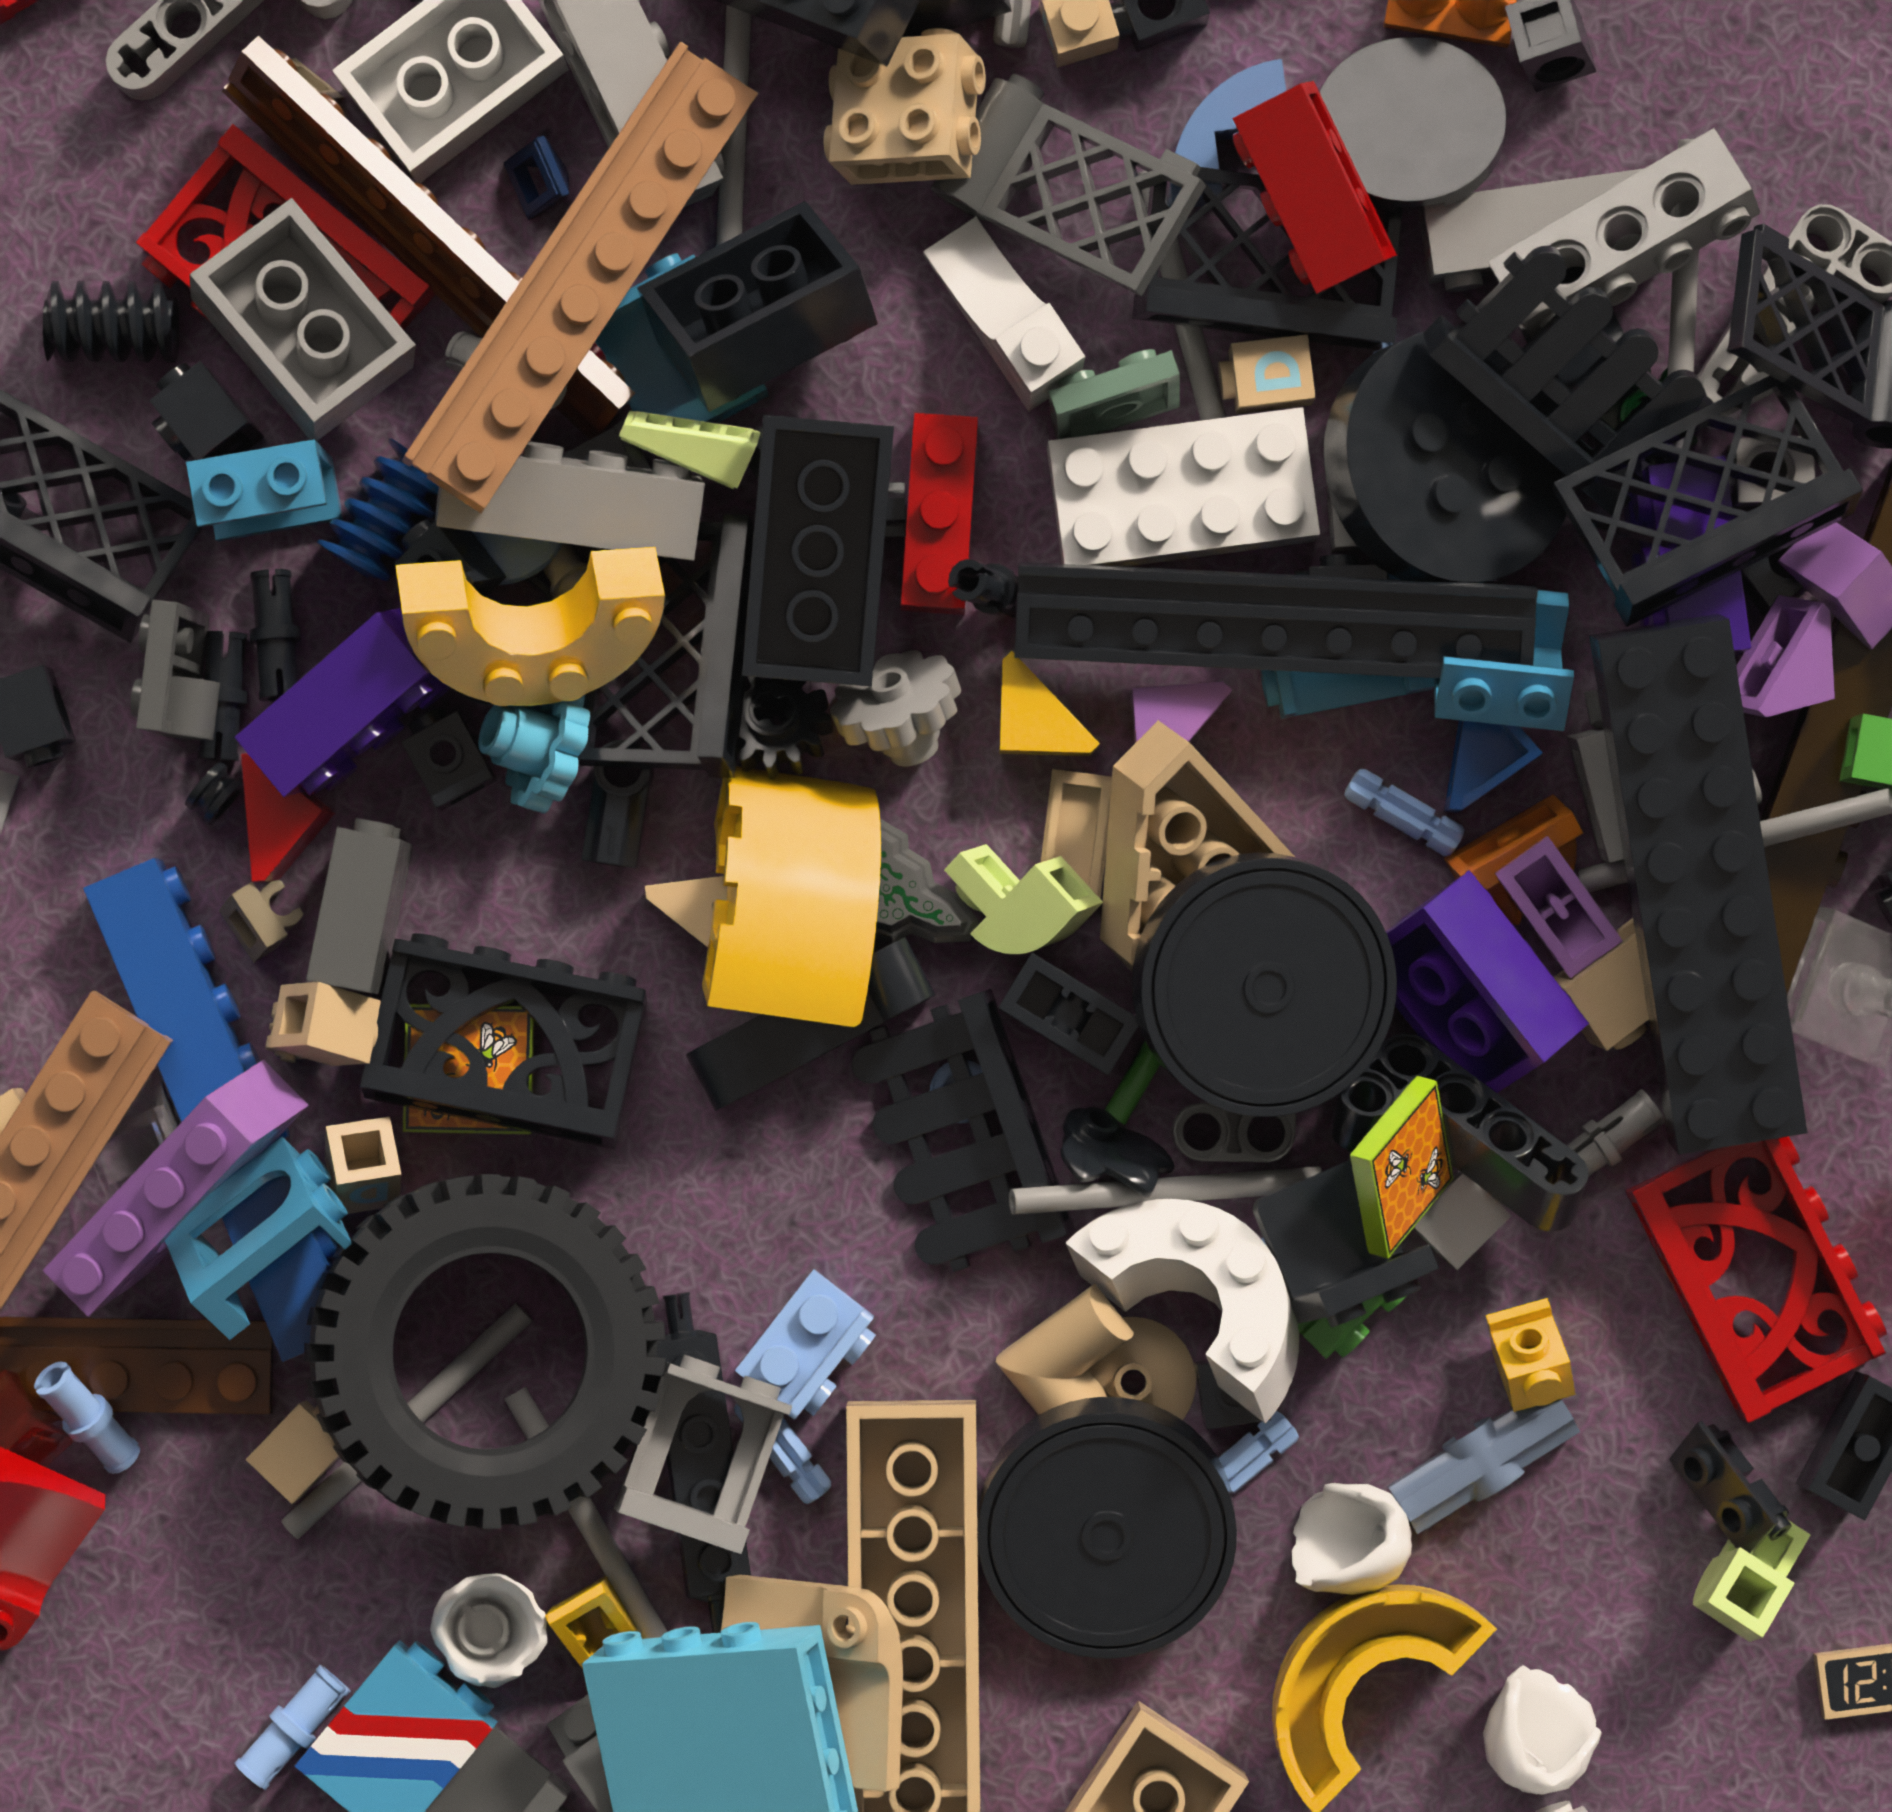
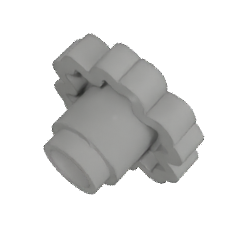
M911 650L901 654H888L881 657L873 668L872 687L839 684L835 689L838 702L831 707L830 712L838 733L844 737L848 745H860L868 742L869 747L873 751H881L884 755L889 756L894 764L898 766H913L928 760L937 751L939 746L937 739L940 735V729L944 726L946 720L953 717L957 712L954 699L961 693V687L954 668L947 663L946 658L942 655L923 659L921 652L918 650Z

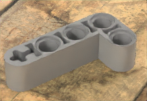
M158 0L115 39L109 47L106 56L107 71L121 91L130 98L141 101L154 99L168 89L264 0ZM296 0L308 13L323 19L339 16L352 3V0ZM187 11L201 14L200 28L195 34L187 38H178L172 35V23L179 14ZM156 33H158L166 46L174 52L168 58L151 39ZM135 55L142 61L146 60V64L151 70L143 78L134 72L132 73L131 68L127 64L130 58Z
M1820 204L1814 206L1799 219L1787 234L1789 249L1880 304H1883L1892 297V242L1842 209L1833 205ZM1807 233H1814L1824 239L1829 251H1820L1814 248L1807 238ZM1767 265L1762 274L1769 291L1775 289L1776 281L1769 265ZM1860 268L1874 271L1879 276L1882 287L1869 284L1863 278ZM1802 283L1799 286L1811 310L1816 301L1810 287ZM1783 297L1775 301V304L1787 332L1790 333L1796 327ZM1757 313L1755 316L1754 334L1762 339L1767 348L1771 343ZM1731 322L1697 374L1704 389V398L1694 412L1723 399L1716 391L1719 388V382L1728 372L1738 378L1732 384L1725 397L1769 376V374L1728 351ZM1741 410L1727 417L1737 419L1741 414ZM1707 426V428H1709V429H1717V428H1713V427Z

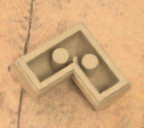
M1094 1283L999 1353L996 1357V1363L1037 1415H1040L1051 1408L1067 1402L1084 1398L1110 1397L1088 1369L1130 1340L1135 1333Z

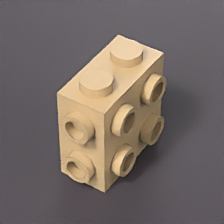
M942 28L924 30L921 36L902 37L887 67L838 48L837 65H833L829 72V91L834 101L832 125H828L824 132V151L829 163L851 185L971 178L972 155H977L981 146L980 125L975 116L977 95L983 93L986 82L982 58L974 52L959 33L957 34L954 31Z

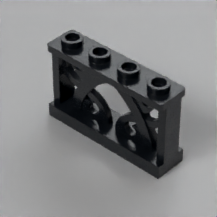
M414 933L411 935L410 941L394 939L392 956L377 1019L378 1038L372 1049L370 1064H365L360 1084L365 1099L610 1149L616 1148L620 1121L647 1004L646 990L636 987V979L614 972H600L598 979L574 975L573 966L550 959H538L536 966L510 962L512 956L510 953L492 947L475 946L473 954L448 949L449 942L447 940L428 934ZM426 972L441 974L450 982V989L444 996H433L426 989V998L430 1007L441 1014L434 1022L428 1021L415 1013L407 1000L409 984L414 978ZM466 977L491 982L492 984L469 994V985ZM541 993L568 999L562 1004L559 1013H557ZM516 1002L537 1023L554 1053L536 1055L523 1061L510 1073L503 1089L488 1087L487 1069L480 1052L469 1040L457 1033L484 1014L501 1006ZM589 1006H601L612 1012L618 1022V1032L614 1040L600 1050L578 1052L574 1042H584L591 1039L600 1028V1024L595 1027L581 1025L578 1020L581 1010ZM398 1016L410 1027L423 1033L409 1052L401 1069L387 1066ZM446 1044L461 1052L470 1062L467 1073L462 1077L451 1078L444 1073L443 1068L446 1062L455 1059L452 1054L441 1051ZM615 1060L604 1110L588 1107V1093L583 1067L602 1065ZM560 1067L562 1076L557 1074L544 1075L552 1084L551 1090L546 1095H535L529 1091L527 1079L532 1073L545 1068Z

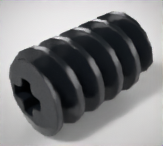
M52 281L43 306L42 334L46 360L48 362L52 358L57 347L62 360L74 362L82 346L89 361L99 362L103 358L108 346L114 361L125 362L133 346L138 360L143 363H149L154 358L159 346L164 361L175 363L179 351V305L177 298L167 300L161 281H154L149 299L142 300L136 282L129 281L123 299H116L110 281H103L98 298L91 299L85 282L77 281L72 299H65L59 281Z

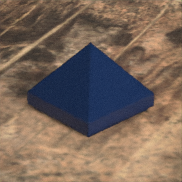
M544 136L535 138L503 162L528 220L540 216L569 194V174L567 168ZM527 166L539 168L548 189L540 196Z

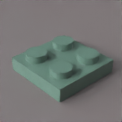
M1153 349L1142 350L1120 360L1119 368L1095 375L1094 370H1082L1059 380L1057 383L1059 388L1049 391L1051 423L1057 440L1101 434L1179 408L1180 373L1172 350L1156 355Z

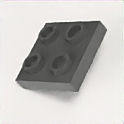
M152 599L150 615L145 614L143 616L139 629V649L142 653H145L142 679L137 678L135 680L131 693V713L134 717H137V729L172 739L213 741L220 683L202 679L207 642L206 631H208L210 615L178 602Z

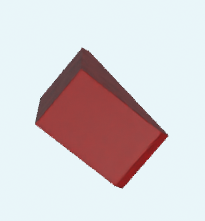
M248 753L241 754L251 877L252 882L269 883L279 880L335 813L314 795L309 796L306 791L283 797Z

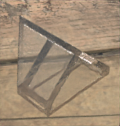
M158 1065L94 1164L107 1200L115 1194L181 1123Z

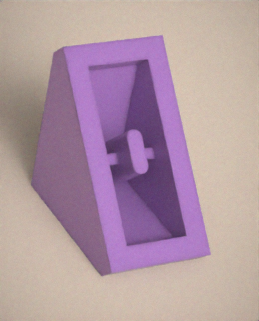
M1837 522L1794 543L1777 561L1819 602L1824 603L1830 609V612L1870 650L1892 629L1891 564L1882 551Z
M1778 595L1753 637L1751 649L1744 652L1736 666L1743 713L1769 717L1835 699L1830 609L1824 603Z
M1224 682L1132 688L1131 704L1134 744L1158 720L1190 742L1231 694L1232 689Z
M1548 836L1495 873L1526 922L1569 978L1575 976L1623 941Z

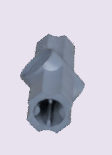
M1562 1399L1548 1405L1534 1406L1513 1412V1409L1510 1408L1494 1419L1486 1417L1474 1424L1476 1427L1474 1431L1459 1440L1452 1437L1442 1445V1452L1387 1486L1388 1490L1407 1514L1409 1523L1415 1533L1419 1534L1425 1529L1428 1530L1441 1519L1450 1516L1455 1510L1473 1499L1478 1502L1504 1489L1524 1474L1523 1468L1580 1433L1574 1418Z

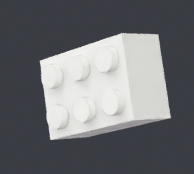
M423 0L332 71L341 86L416 183H421L569 69L562 52L522 0Z

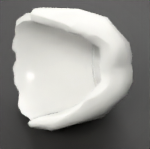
M1330 1483L1325 1484L1322 1492L1314 1494L1301 1506L1299 1519L1293 1531L1296 1537V1544L1292 1549V1566L1296 1571L1295 1582L1315 1592L1323 1591L1354 1595L1374 1593L1398 1579L1411 1555L1412 1533L1407 1514L1391 1493L1369 1484Z
M495 1573L467 1577L445 1591L434 1609L430 1631L435 1645L446 1657L449 1668L454 1675L475 1686L497 1688L520 1677L523 1669L538 1658L547 1644V1619L545 1612L538 1607L533 1593L528 1588L506 1575Z
M1522 1665L1507 1677L1504 1687L1490 1710L1483 1737L1486 1759L1505 1783L1520 1789L1522 1792L1543 1795L1569 1789L1586 1772L1602 1732L1596 1727V1719L1591 1704L1578 1695L1573 1687L1569 1684L1562 1685L1558 1683L1553 1675L1539 1669L1530 1670Z

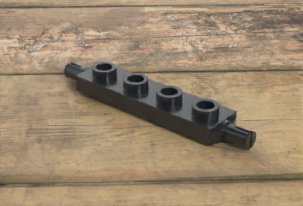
M690 1292L677 1293L680 1318L676 1294L664 1295L663 1299L665 1301L669 1334H665L666 1340H657V1357L666 1358L665 1362L679 1367L683 1355L719 1366L720 1370L716 1379L723 1381L717 1335L702 1330H694L689 1297ZM655 1376L656 1385H657L659 1376ZM705 1391L698 1393L687 1402L681 1413L666 1456L672 1500L712 1515L734 1455L724 1392ZM677 1533L686 1597L708 1602L712 1633H720L723 1620L726 1577L735 1575L751 1576L747 1543L745 1542L742 1554Z

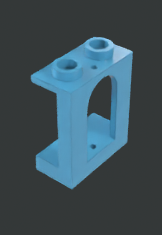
M280 1137L210 1193L165 1240L190 1303L229 1340L250 1325L236 1291L320 1225L344 1249L352 1244L341 1220L348 1214L347 1210L337 1195L326 1185L331 1180L328 1170L312 1151L307 1149L299 1154L283 1137ZM281 1176L290 1177L291 1187L283 1204L271 1216L223 1254H220L201 1235V1233L268 1181Z

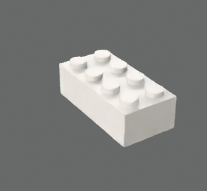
M1303 407L1048 441L1047 454L1062 564L1126 567L1315 542L1320 535Z

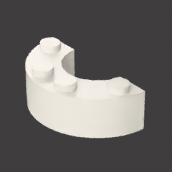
M1155 1199L1110 1211L1091 1221L1066 1242L1079 1275L1091 1285L1095 1283L1108 1299L1125 1312L1145 1297L1166 1291L1194 1292L1214 1302L1222 1311L1219 1334L1207 1351L1206 1357L1216 1382L1222 1390L1265 1424L1268 1422L1282 1403L1292 1383L1299 1354L1298 1322L1291 1307L1287 1288L1276 1259L1267 1245L1251 1228L1233 1215L1204 1203L1180 1199Z

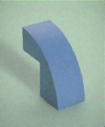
M1282 59L1267 61L1249 67L1233 75L1215 88L1201 102L1188 120L1175 153L1197 163L1200 167L1219 169L1216 141L1233 139V134L1238 132L1232 118L1286 91ZM1170 182L1169 208L1181 190L1180 187ZM1206 183L1215 195L1222 191V185ZM1202 195L1194 207H1202L1206 204Z

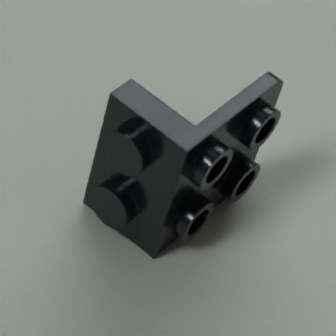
M1351 1160L1259 1198L1254 1203L1253 1214L1264 1241L1280 1268L1298 1324L1321 1318H1327L1330 1327L1346 1323L1367 1313L1363 1304L1364 1301L1382 1294L1385 1303L1408 1296L1422 1289L1418 1277L1439 1269L1429 1244L1404 1251L1401 1245H1399L1389 1259L1369 1253Z

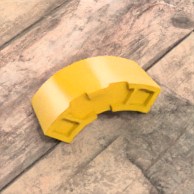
M736 766L735 778L722 779L714 821L716 873L724 874L723 886H728L727 900L716 899L713 903L711 930L702 981L707 1006L848 1027L858 1026L862 1021L866 1002L879 900L881 825L876 790L850 783L778 773V776L773 780L769 779L765 770L753 769L745 772L742 767Z

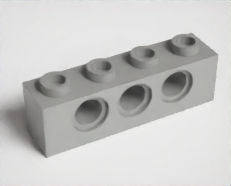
M1713 128L1487 262L1499 284L1510 273L1505 269L1503 262L1514 251L1524 259L1533 249L1539 246H1552L1562 254L1566 269L1571 267H1582L1585 269L1578 280L1570 284H1559L1556 289L1571 300L1580 290L1596 287L1603 290L1608 295L1611 305L1615 306L1632 296L1637 289V285L1660 272L1664 274L1671 273L1682 268L1693 258L1694 252L1714 240H1727L1740 234L1749 226L1751 219L1761 214L1751 186L1717 131ZM1681 202H1698L1696 209L1687 216L1672 217L1669 215L1671 210ZM1628 234L1641 235L1640 241L1633 248L1625 251L1613 249L1614 244L1621 237ZM1541 302L1522 322L1530 338L1532 339L1556 313L1545 303Z

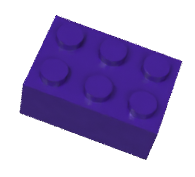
M1725 456L1714 457L1726 461ZM1677 462L1647 466L1642 470V479L1638 475L1633 479L1670 489ZM1684 464L1676 492L1714 502L1722 474ZM1728 480L1721 505L1732 507ZM1630 493L1632 500L1623 508L1625 521L1657 531L1665 503ZM1672 505L1664 533L1691 541L1705 534L1710 516ZM1716 518L1713 529L1729 521ZM1640 541V553L1632 554V569L1648 561L1653 544ZM1659 546L1656 558L1671 551V549ZM1741 570L1640 620V627L1720 614L1729 618L1735 657L1751 649Z
M401 608L375 613L234 738L283 797L304 791L309 796H313L324 787L328 791L334 789L352 775L358 768L352 760L355 756L362 754L371 746L376 751L397 736L405 727L399 720L401 716L409 713L417 706L422 710L427 708L443 696L451 687L432 675L413 652L404 629Z
M1470 870L1386 931L1396 965V1008L1418 1036L1429 1041L1496 1093L1543 1064L1589 1024L1575 1006L1571 997L1557 983L1536 956L1529 943L1522 938L1494 902L1490 893L1483 888Z

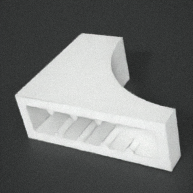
M974 217L923 251V255L1028 412L1049 399V391L1059 388L1057 384L1059 380L1083 370L1085 355L1051 304L1042 302L1024 283L977 217Z

